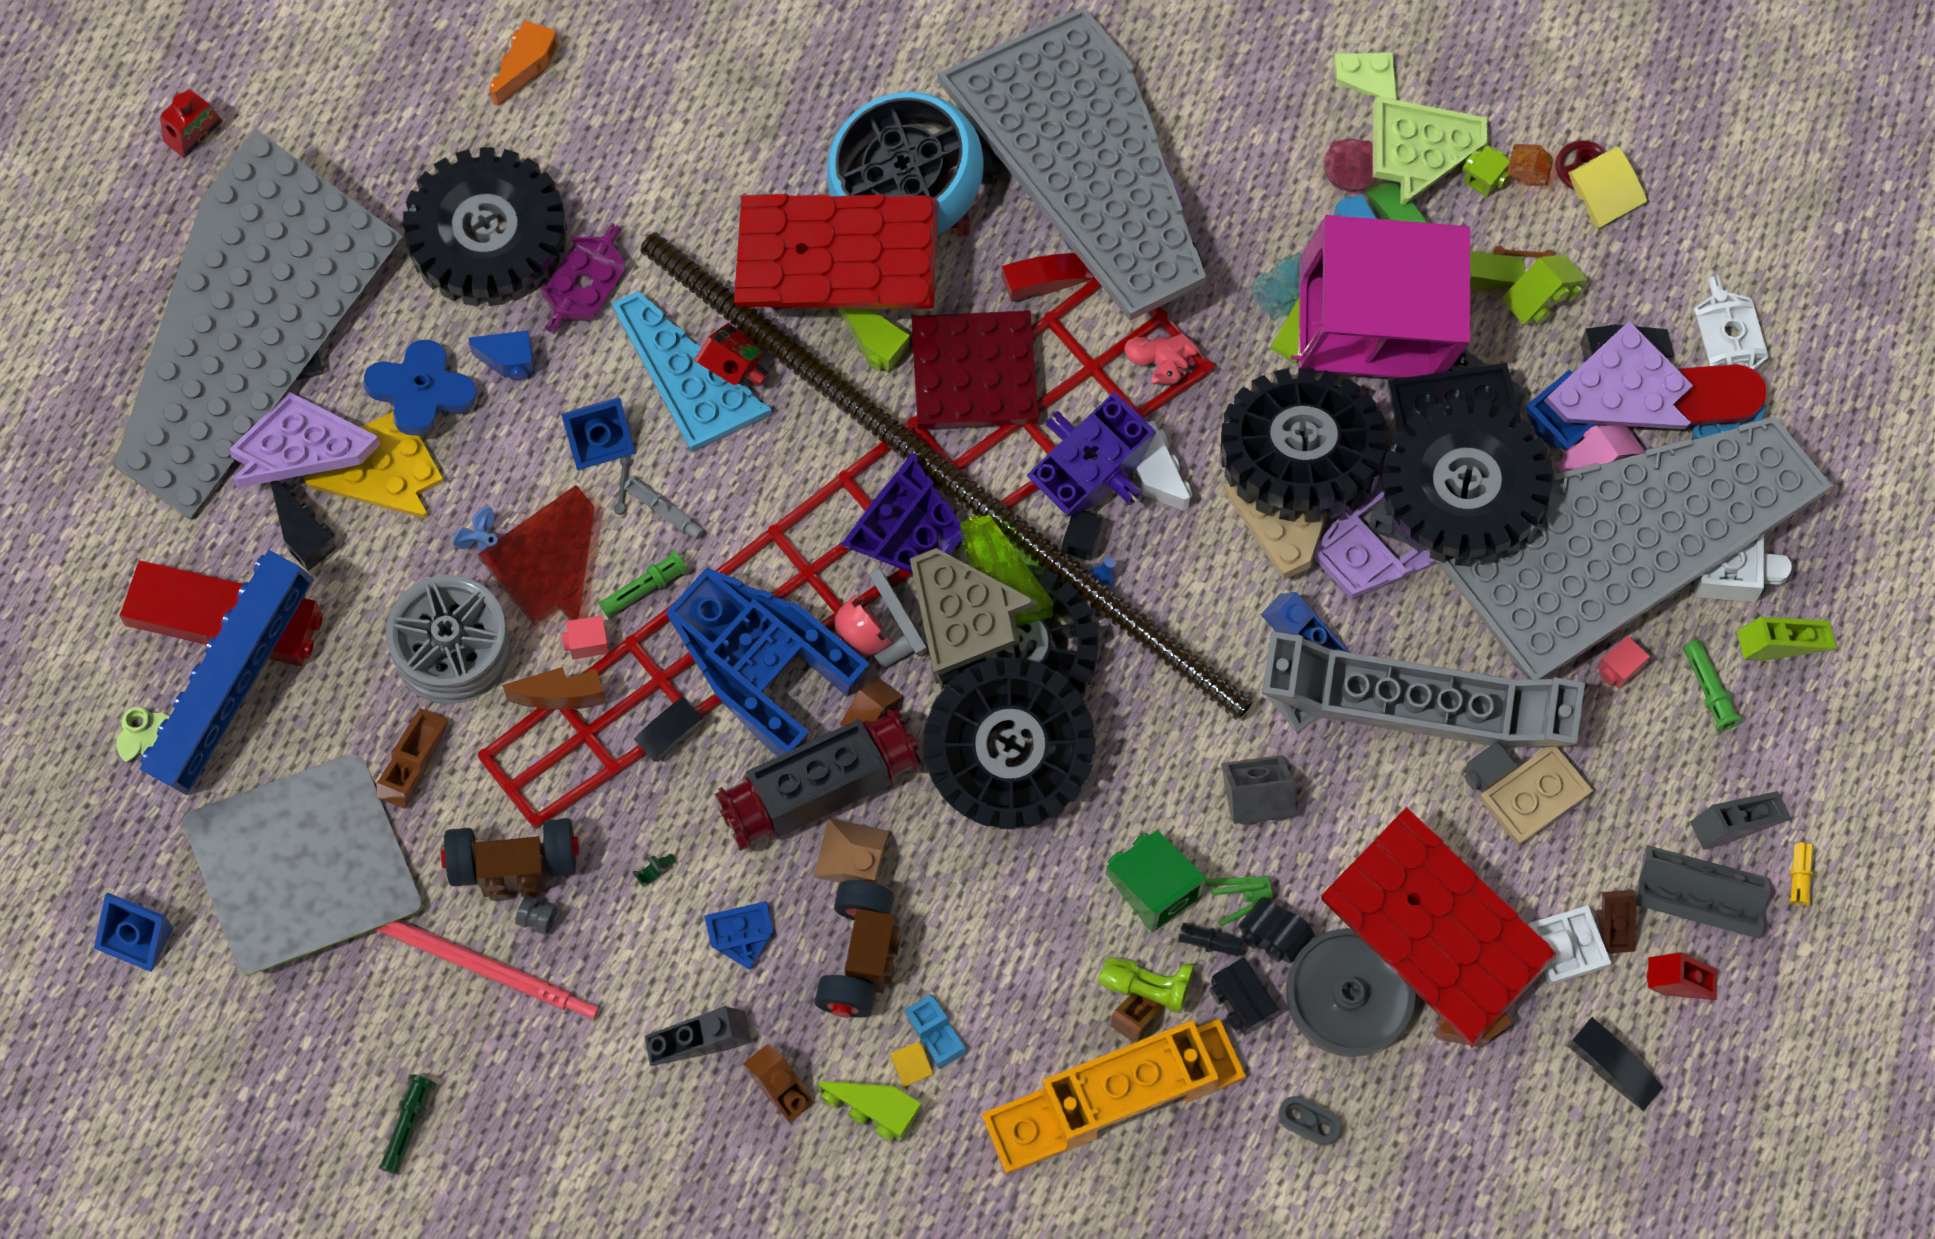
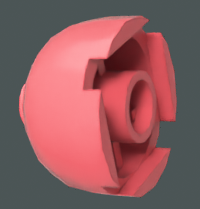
M854 595L842 605L835 617V628L839 634L837 637L860 656L870 657L877 655L893 643V639L882 636L880 629H885L868 606L863 609L860 604L857 605L861 599Z

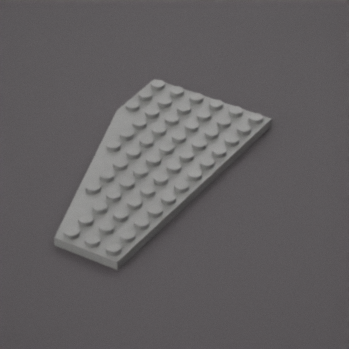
M1082 7L938 73L937 81L1129 321L1204 285L1206 275L1182 214L1183 209L1172 177L1168 174L1158 145V137L1149 111L1141 97L1133 74L1132 63L1087 9Z
M255 129L201 200L114 467L177 512L191 519L235 461V459L231 458L229 449L263 416L272 411L302 370L313 358L314 354L319 350L402 240L403 235Z
M1773 416L1739 425L1733 430L1695 440L1690 438L1649 449L1645 453L1611 463L1608 462L1601 465L1596 463L1555 474L1551 481L1553 484L1544 521L1542 524H1538L1537 533L1528 543H1525L1523 540L1520 542L1519 551L1508 557H1505L1502 552L1497 553L1496 562L1481 565L1479 557L1471 558L1470 566L1455 565V557L1447 555L1444 563L1435 561L1527 679H1545L1829 492L1832 485L1778 419Z

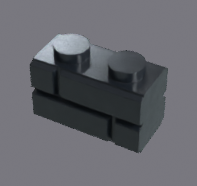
M1245 957L1212 976V986L1209 988L1210 993L1218 1004L1224 1003L1229 1011L1226 1015L1227 1019L1235 1031L1240 1029L1243 1035L1246 1036L1277 1018L1279 1009Z

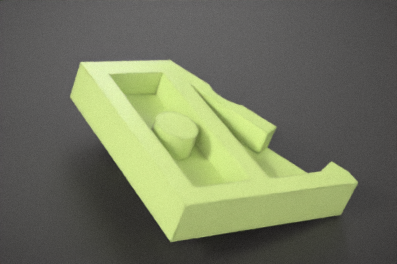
M1392 52L1342 53L1334 55L1337 84L1347 88H1354L1359 93L1369 97L1372 95L1396 100Z

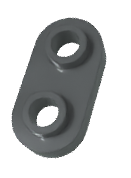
M1289 1097L1282 1102L1279 1108L1278 1118L1284 1128L1318 1145L1327 1146L1333 1144L1340 1135L1341 1122L1334 1113L1301 1097ZM1297 1110L1300 1113V1118L1292 1120L1288 1115L1289 1111ZM1325 1124L1330 1128V1132L1326 1135L1321 1134L1318 1131V1126Z

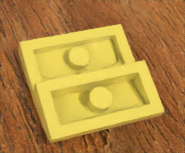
M1616 146L1569 172L1577 198L1584 200L1590 219L1597 228L1647 202L1641 184L1620 147Z

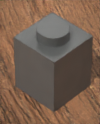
M1495 742L1467 762L1464 770L1466 773L1465 780L1473 790L1479 789L1483 793L1513 772L1517 765L1502 746Z

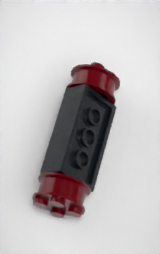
M888 709L886 710V716L871 723L867 720L862 722L860 719L855 720L746 771L747 776L743 777V782L727 790H724L722 787L718 788L719 792L715 794V797L721 808L719 811L725 825L731 827L733 831L732 836L739 851L746 849L748 852L751 850L752 844L769 837L771 840H774L775 836L779 838L895 783V777L907 771L919 772V767L922 766L919 755L916 752L919 750L913 734L911 732L906 734L903 728L905 722L899 710L892 711Z

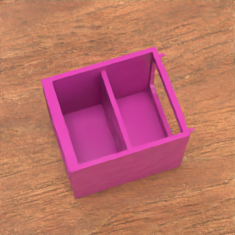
M1325 215L1300 256L1298 355H1291L1292 360H1298V371L1299 369L1314 368V372L1323 373L1324 370L1336 374L1407 378L1447 372L1470 343V226Z

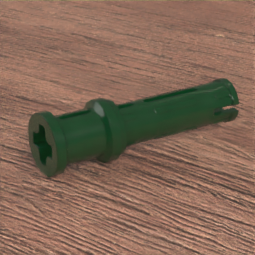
M410 1074L408 1077L410 1084L404 1100H400L398 1104V1109L401 1112L382 1163L379 1166V1169L399 1175L418 1120L427 1113L425 1106L431 1090L436 1089L437 1083L419 1075Z

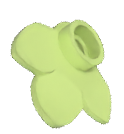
M134 707L126 711L121 722L123 731L116 740V747L121 759L124 762H129L139 753L143 755L149 746L152 747L158 737L157 730L163 720L169 719V716L164 713H150L143 707ZM135 719H143V724L140 727H133L132 724Z

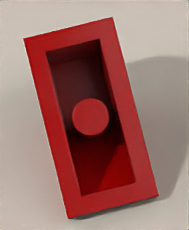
M1682 952L1648 957L1647 988L1666 996L1717 1000L1716 968Z

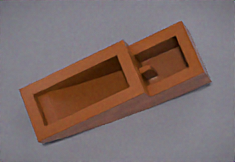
M561 667L502 685L508 702L528 707L573 709L606 703L596 669L566 678L564 669Z
M421 708L418 710L391 752V761L377 781V798L404 809L407 807L448 724L447 718Z

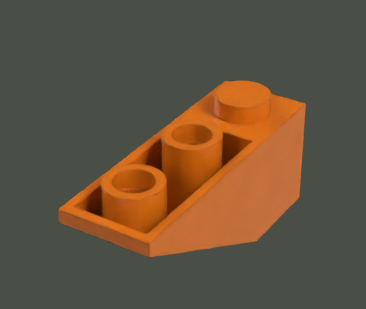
M525 20L520 30H515L511 40L512 47L509 53H505L502 57L500 73L490 83L489 93L492 95L494 105H500L548 68L559 44L556 30Z

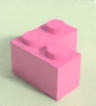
M1596 425L1584 433L1583 437L1585 439L1578 445L1574 444L1567 451L1565 450L1562 453L1563 458L1555 465L1562 473L1599 463V465L1611 463L1645 453V450L1627 426L1607 425L1599 427Z

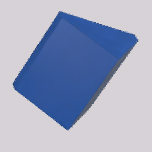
M1570 370L1565 372L1525 406L1537 437H1541L1545 443L1567 451L1572 445L1583 438L1587 430L1598 425L1566 423L1544 401L1573 374Z
M620 397L561 413L565 433L577 470L635 454Z
M107 893L104 897L94 949L151 972L174 928L166 916Z

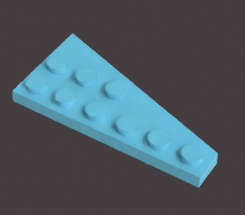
M639 291L611 303L612 309L691 452L772 415V409L765 403L762 404L745 385L742 386L740 383L732 385L694 361L701 346L689 339L680 327L671 323L664 316V313Z

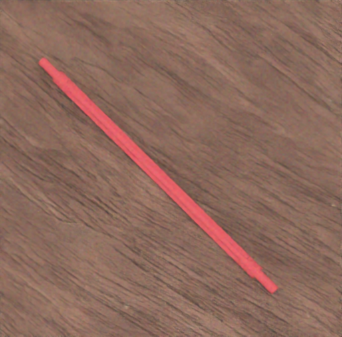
M401 920L373 929L559 1009L565 1010V1008H568L591 1019H595L598 1014L599 1007L571 996V992Z

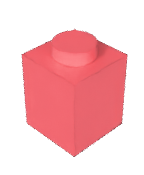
M603 615L566 621L567 632L562 633L564 651L570 650L572 660L609 653Z
M1627 635L1601 658L1597 667L1600 670L1599 675L1608 685L1614 684L1620 689L1645 667L1650 656Z

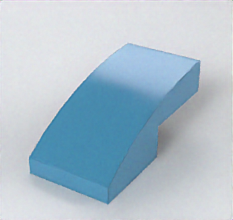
M932 994L904 1010L909 1022L939 1070L967 1054L964 1045L950 1026L947 1016Z

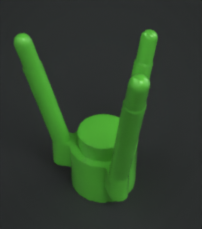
M1254 875L1243 878H1211L1205 881L1204 886L1236 885L1213 889L1211 891L1212 895L1242 892L1245 902L1251 901L1250 905L1220 920V926H1224L1248 914L1261 897L1272 900L1271 884L1266 875L1260 877Z

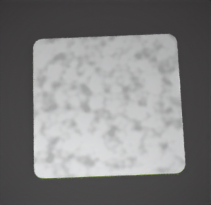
M348 754L187 813L183 819L184 829L237 969L242 974L252 975L406 918L417 913L421 907L420 896L381 800L377 798V791L366 763L358 755Z

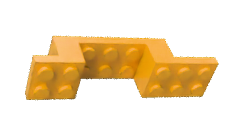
M1220 1018L1196 1027L1194 1021L1191 1020L1042 1079L1041 1090L983 1112L981 1117L1007 1176L1096 1140L1099 1129L1179 1097H1183L1185 1103L1191 1102L1243 1081L1246 1076Z

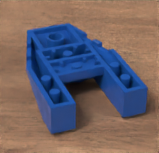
M706 568L666 611L667 617L716 696L777 757L804 745L809 734L807 729L763 694L764 690L790 661L798 655L846 696L866 675L870 664L799 604L789 603L774 597L772 593L764 590L759 591L743 584L740 580L710 568Z

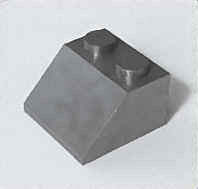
M1283 755L1221 763L1229 812L1234 824L1250 825L1259 820L1271 819L1280 821L1289 816H1296L1294 780Z

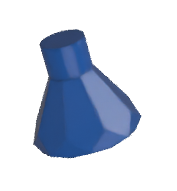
M1106 558L1102 564L1092 567L1089 573L1095 574V579L1100 578L1103 581L1102 585H1109L1111 590L1116 582L1113 570L1116 562L1112 558Z

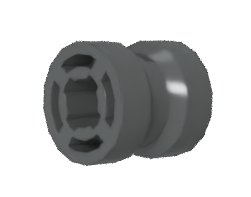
M526 895L518 908L515 923L524 928L528 926L534 927L536 932L547 935L556 917L558 907L549 902L545 904L538 903L536 897Z

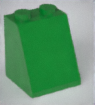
M1158 830L1150 835L1144 833L1139 836L1132 844L1134 847L1125 853L1122 850L1115 853L1107 861L1108 865L1106 867L1107 877L1151 933L1200 899L1206 881L1203 874Z

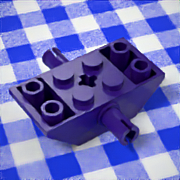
M1115 391L1076 428L1061 412L1058 411L1052 414L1059 425L1049 417L1046 426L1062 442L1026 476L1067 517L1096 506L1112 490L1127 505L1135 503L1132 495L1138 500L1142 491L1127 476L1141 463L1156 431Z

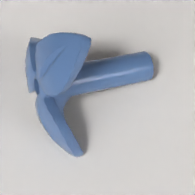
M491 507L482 508L472 518L475 530L472 531L462 527L455 533L452 544L458 549H469L476 540L478 541V551L488 557L501 558V545L496 535L486 531L493 526L494 512Z

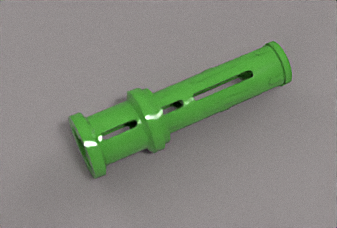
M675 550L671 551L670 556L656 565H649L645 574L604 600L599 601L598 604L607 618H611L612 615L634 603L655 588L664 589L667 587V582L680 574L686 575L689 573Z
M1694 640L1683 647V651L1689 659L1697 680L1706 697L1704 705L1707 709L1711 710L1717 723L1715 725L1717 732L1738 726L1742 723L1743 719L1734 710L1730 701L1732 698L1730 692L1724 690L1720 684L1702 641Z

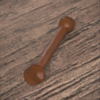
M1500 245L1495 246L1493 249V254L1537 258L1555 256L1552 250H1546L1545 252L1505 250Z

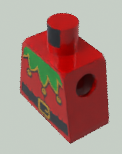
M187 89L184 93L176 94L173 97L172 104L160 115L163 142L185 158L223 120L208 102L191 89Z
M729 322L708 336L694 361L732 385H738L747 378L760 387L770 373L757 364L763 355V351Z

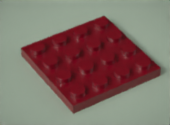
M1031 310L911 316L917 429L1038 424Z

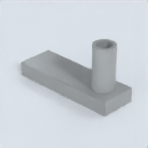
M879 568L871 573L869 576L905 634L893 641L885 650L874 655L881 668L885 669L913 651L919 657L929 652L928 646L884 572Z

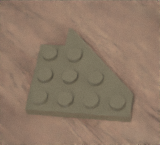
M937 548L910 558L934 673L941 675L1020 644L1014 614L1036 606L1035 600Z

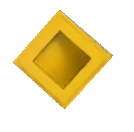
M920 1041L890 1054L891 1061L903 1088L933 1075Z

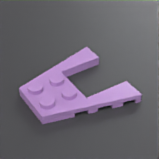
M1383 472L1382 476L1379 475L1378 485L1372 494L1365 492V501L1355 509H1352L1349 505L1346 506L1345 514L1341 515L1321 538L1314 555V560L1350 599L1438 564L1434 559L1429 558L1430 553L1428 550H1422L1419 553L1417 550L1412 549L1398 560L1360 519L1375 508L1384 498V492H1382Z

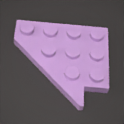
M1628 321L1544 401L1566 423L1685 429L1691 422L1673 404L1693 385Z
M289 392L276 404L272 411L263 416L229 449L231 458L246 465L233 477L235 485L240 488L360 465L381 444L378 436Z

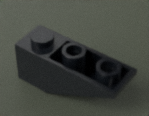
M278 480L271 481L284 542L288 551L309 571L336 549L333 541L335 534L325 523L318 524L314 519L316 517L315 513L305 502L301 505L294 498L296 493L286 482L280 484Z
M728 1006L644 1036L650 1067L731 1050L751 1042L745 1011Z

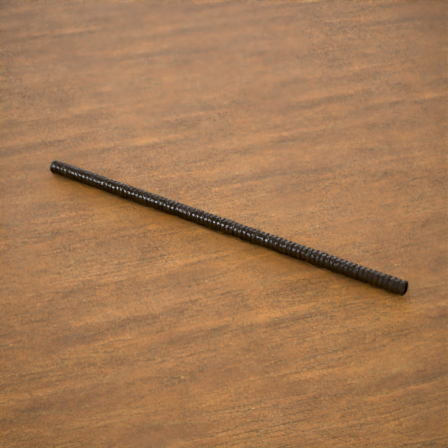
M653 232L645 238L640 251L643 255H647L649 260H654V264L661 266L663 271H668V275L675 277L677 282H682V286L685 288L689 287L691 293H695L699 299L702 298L705 304H709L713 310L716 309V312L723 315V318L727 321L730 320L732 325H737L738 330L744 331V334L748 337L751 336L752 341L758 342V345L762 348L765 347V351L772 353L774 358H779L780 363L786 364V367L790 370L794 369V374L800 375L804 381L808 380V385L811 387L815 386L817 392L822 391V396L825 398L829 397L831 403L836 402V407L839 409L843 408V412L850 414V418L853 420L857 419V423L861 426L864 425V429L867 431L872 430L871 434L873 436H879L881 442L886 441V446L889 448L893 447V451L900 453L901 458L906 459L913 452L926 476L929 475L933 482L936 481L938 487H944L943 491L946 493L951 492V497L954 499L958 498L960 504L965 503L967 510L972 509V513L975 516L980 515V520L983 522L987 521L989 527L994 526L995 532H1002L1001 536L1005 539L1009 538V543H1016V548L1018 550L1023 549V553L1026 556L1031 555L1032 561H1039L1038 565L1040 567L1045 566L1047 570L1059 575L1060 583L1064 585L1066 582H1069L1079 591L1078 596H1083V601H1090L1092 608L1097 607V612L1100 614L1105 613L1106 619H1112L1114 625L1119 624L1121 631H1128L1127 635L1129 637L1134 636V641L1137 643L1142 642L1144 649H1150L1149 653L1152 655L1157 654V659L1160 661L1165 660L1164 664L1169 667L1171 665L1172 671L1175 673L1179 671L1181 678H1188L1187 682L1189 684L1194 683L1195 689H1202L1204 696L1209 695L1212 702L1217 701V706L1219 708L1224 707L1227 714L1232 713L1233 719H1240L1252 705L1253 698L1250 696L1245 697L1243 690H1237L1238 686L1235 684L1230 685V680L1227 678L1222 679V674L1220 672L1215 673V668L1212 666L1208 668L1206 661H1199L1200 657L1197 654L1193 656L1192 650L1189 648L1185 650L1183 643L1178 644L1175 637L1170 638L1169 632H1162L1160 625H1154L1155 621L1152 619L1147 620V615L1144 613L1139 614L1140 610L1136 607L1133 609L1132 603L1129 601L1125 603V598L1123 596L1118 597L1115 590L1110 591L1109 585H1102L1103 581L1100 578L1095 579V574L1092 572L1088 574V569L1086 567L1081 568L1078 561L1073 562L1072 556H1065L1066 552L1062 549L1058 550V545H1051L1049 538H1043L1044 534L1041 532L1036 533V528L1033 526L1028 527L1029 523L1027 521L1022 522L1021 516H1014L1013 510H1007V506L1004 503L999 504L1000 500L998 498L993 499L990 492L985 493V488L982 486L978 487L976 481H970L971 477L968 475L963 476L962 470H956L954 464L949 465L948 459H942V455L939 452L934 453V448L927 447L925 441L920 442V437L917 435L913 436L911 430L906 431V426L903 424L898 425L899 421L897 419H891L892 416L889 413L884 414L883 408H877L875 402L870 403L869 397H863V393L856 391V387L853 385L849 386V382L845 379L842 380V376L839 374L834 375L835 371L833 369H828V365L821 363L819 358H813L814 355L811 352H807L803 346L799 347V343L793 341L791 336H785V332L779 330L777 325H771V321L765 319L763 314H757L758 312L755 308L738 307L734 303L733 291L730 292V289L727 286H723L722 282L716 281L714 276H709V272L702 270L700 265H695V261L688 259L686 254H681V250L678 248L674 249V245L668 243L664 237L661 238L658 232Z

